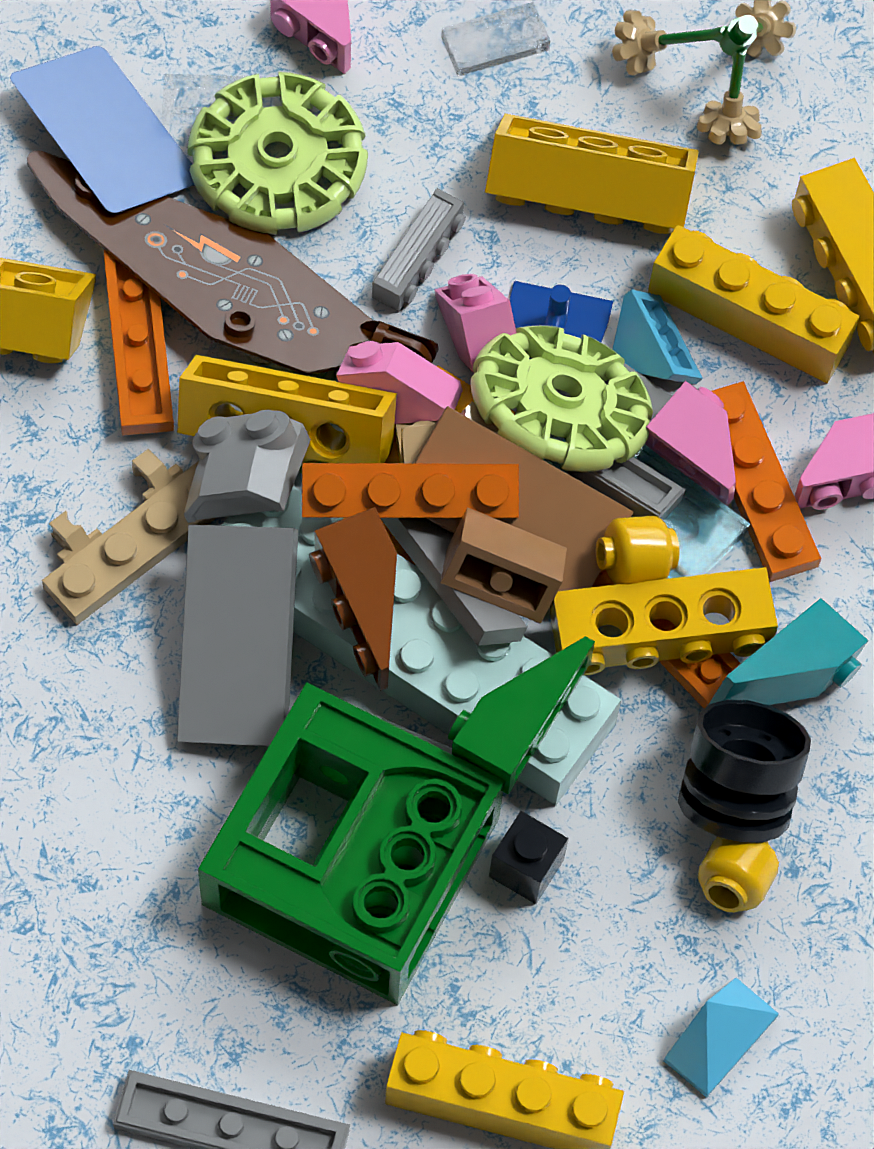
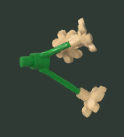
M754 0V7L747 3H741L735 10L737 18L733 19L728 26L666 34L663 30L655 31L656 23L652 17L642 16L640 11L628 10L623 15L624 22H618L615 26V35L622 40V43L613 46L612 54L616 61L628 59L626 70L628 74L634 76L652 70L656 65L655 53L666 49L667 45L709 40L719 42L722 51L732 57L733 63L729 91L724 93L723 104L717 101L706 103L703 111L704 115L699 117L697 130L700 132L710 131L708 139L715 144H723L726 141V137L729 136L732 143L740 145L747 142V136L752 139H759L762 135L761 124L758 122L760 120L759 110L755 106L742 107L744 96L740 92L746 53L756 58L761 55L763 48H766L772 56L782 54L784 45L780 39L782 37L793 38L796 33V25L783 19L791 11L790 5L784 0L778 1L774 6H771V0Z

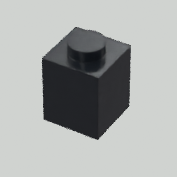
M520 811L492 854L489 877L532 903L537 904L564 861L569 838L525 812Z

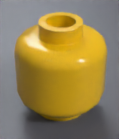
M657 516L613 519L607 526L604 537L598 538L596 542V561L598 567L601 570L607 571L609 578L615 585L667 579L670 571L675 570L679 563L680 550L677 534L673 528H668L666 523Z
M716 837L699 866L698 880L706 899L718 909L733 913L756 908L766 897L778 874L779 861L774 849L767 841L747 843Z

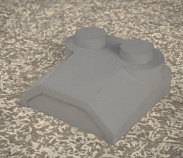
M261 410L252 414L230 417L216 416L206 420L199 427L192 441V445L200 460L193 477L184 512L187 522L276 510V512L284 511L311 440L303 423L290 419L282 411Z

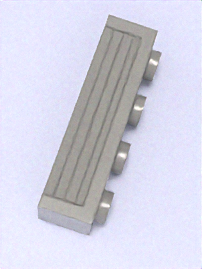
M436 188L381 271L373 280L372 298L381 301V303L390 306L396 311H400L405 302L410 304L418 291L417 284L421 278L426 280L433 270V261L436 256L444 255L450 243L449 237L453 231L458 233L466 219V216L463 215V201Z

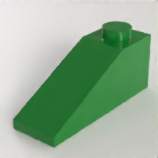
M586 636L482 696L471 713L463 710L455 720L448 735V739L453 741L452 755L505 780L503 792L509 794L591 664L595 641Z

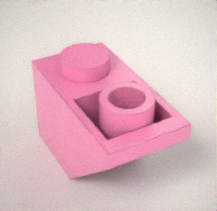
M270 0L271 20L283 35L295 37L310 49L318 61L326 65H333L343 74L351 68V32L348 0Z
M476 274L459 275L448 280V286L434 289L436 300L459 359L473 373V363L477 355L491 339L502 333L509 335L517 333L510 300L483 276L478 277Z
M874 413L834 422L800 477L794 496L800 509L810 506L817 510L827 509L837 505L843 499L863 496L865 499H874Z

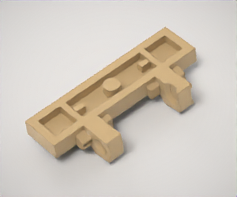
M147 449L132 460L133 475L143 477L148 483V490L142 494L144 503L102 534L96 528L87 535L81 525H73L69 521L67 511H64L49 523L53 530V533H51L52 537L63 548L57 553V558L62 565L42 579L43 589L76 625L80 624L188 541L189 525H209L216 519H201L188 523L184 516L188 495L199 461L185 472L177 464L167 470L164 463Z

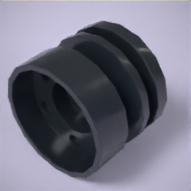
M724 700L709 704L699 712L690 749L691 758L687 760L684 778L680 787L678 804L684 816L698 828L717 837L736 842L762 843L779 838L789 828L792 810L797 799V784L802 781L810 752L811 738L805 727L791 715L762 703L749 700Z

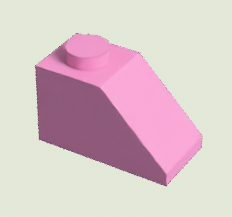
M366 341L356 346H350L336 375L338 382L397 393L395 424L438 421L447 406L455 410L463 391L460 381L399 342L379 344L375 341Z
M685 381L646 426L649 431V437L645 445L724 505L728 506L734 499L736 478L727 411L723 409V402L712 391L705 387L696 389Z

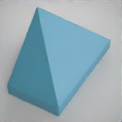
M636 290L627 292L623 297L613 350L624 358L625 364L640 374L678 382L687 381L690 384L700 382L703 377L662 297Z
M734 978L706 1001L663 1061L707 1098L774 1022L779 1013L739 979Z

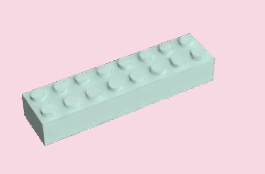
M294 486L284 511L276 512V510L229 516L221 526L298 529L293 632L378 688L373 675L365 677L359 669L353 652V646L357 645V641L350 628L342 630L331 606V599L336 597L329 582L319 583L309 559V553L315 551V530L344 518H302V491ZM397 554L388 688L382 691L449 735L455 720L463 710L471 713L482 696L546 660L552 654L524 636L519 642L477 646L419 568ZM583 675L517 781L556 806L615 726L621 699Z

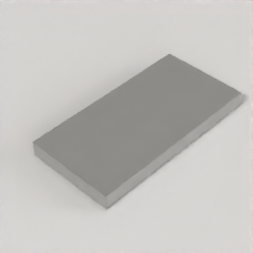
M217 525L188 526L177 742L270 746L288 715L298 529Z

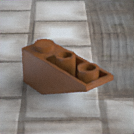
M373 507L315 530V551L309 553V559L319 583L329 582L336 597L331 599V606L342 630L350 628L357 641V645L353 646V652L359 669L365 677L372 674L379 690L382 691L388 688L397 551L376 508Z

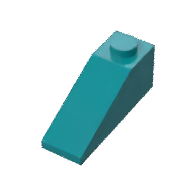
M820 598L729 673L709 704L724 700H749L772 705L818 697L833 683L842 688L861 668L862 664L856 658L869 640Z

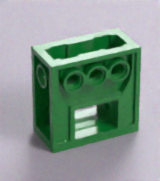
M306 682L198 867L201 904L398 1005L499 820L505 780ZM300 777L348 801L313 865L264 841Z

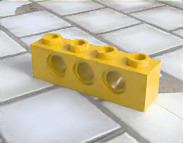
M195 355L179 377L177 433L195 436L199 427L206 420L216 416H238L256 413L261 410L282 411L290 419L303 423L311 439L303 462L384 463L393 449L397 393ZM230 404L237 406L242 412L235 410ZM330 423L339 426L343 432L334 429Z
M766 567L558 591L550 608L556 653L585 636L595 641L591 664L584 675H593L603 671L605 667L627 665L631 669H644L652 667L662 660L679 658L686 663H696L709 659L713 654L734 652L735 655L741 657L751 656L776 635L778 628ZM720 613L729 622L723 625L713 624L704 615ZM656 619H666L671 621L676 628L671 631H662L654 627L651 622ZM604 625H613L619 628L623 634L618 637H607L601 634L598 628Z

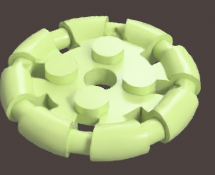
M278 72L277 77L259 78V74H254L230 83L215 93V101L209 108L202 107L190 131L187 153L193 157V164L189 170L199 194L214 211L223 210L229 215L230 222L252 231L278 235V229L296 228L297 233L328 222L342 211L341 204L346 198L352 199L355 197L364 179L368 164V151L362 147V141L366 135L361 121L351 105L341 95L335 97L327 92L324 83L295 73ZM280 96L282 106L263 108L262 98ZM313 107L321 111L317 117L309 111ZM229 115L239 116L234 124L226 120ZM327 141H337L339 144H342V148L328 149ZM272 142H283L291 148V152L285 157L274 158L269 156L264 149ZM228 150V158L213 159L216 151ZM322 175L332 183L327 190L316 184ZM238 183L249 190L241 199L232 193V190ZM294 200V208H275V203L285 204Z
M543 325L516 328V334L502 333L494 337L477 355L473 363L474 374L471 377L470 385L474 403L484 422L487 424L494 423L499 429L498 435L542 460L545 458L560 463V469L591 472L608 469L613 465L614 460L623 463L634 457L649 437V431L646 426L650 423L649 420L652 418L653 409L649 393L637 372H629L626 369L623 357L594 338L582 334L581 338L564 333V328ZM555 389L569 393L570 397L559 394ZM517 408V410H516V412H515V415H514V414L511 412V409ZM550 434L566 438V442L550 438Z

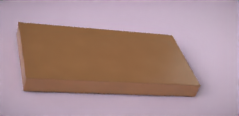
M449 406L443 411L415 463L519 464V518L495 519L567 548L563 582L558 591L591 588L601 572L596 561V542L598 538L604 537L606 528L613 519L631 517L634 512ZM462 518L426 519L454 534Z

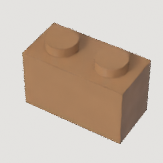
M467 507L446 549L440 583L541 624L563 582L567 548Z

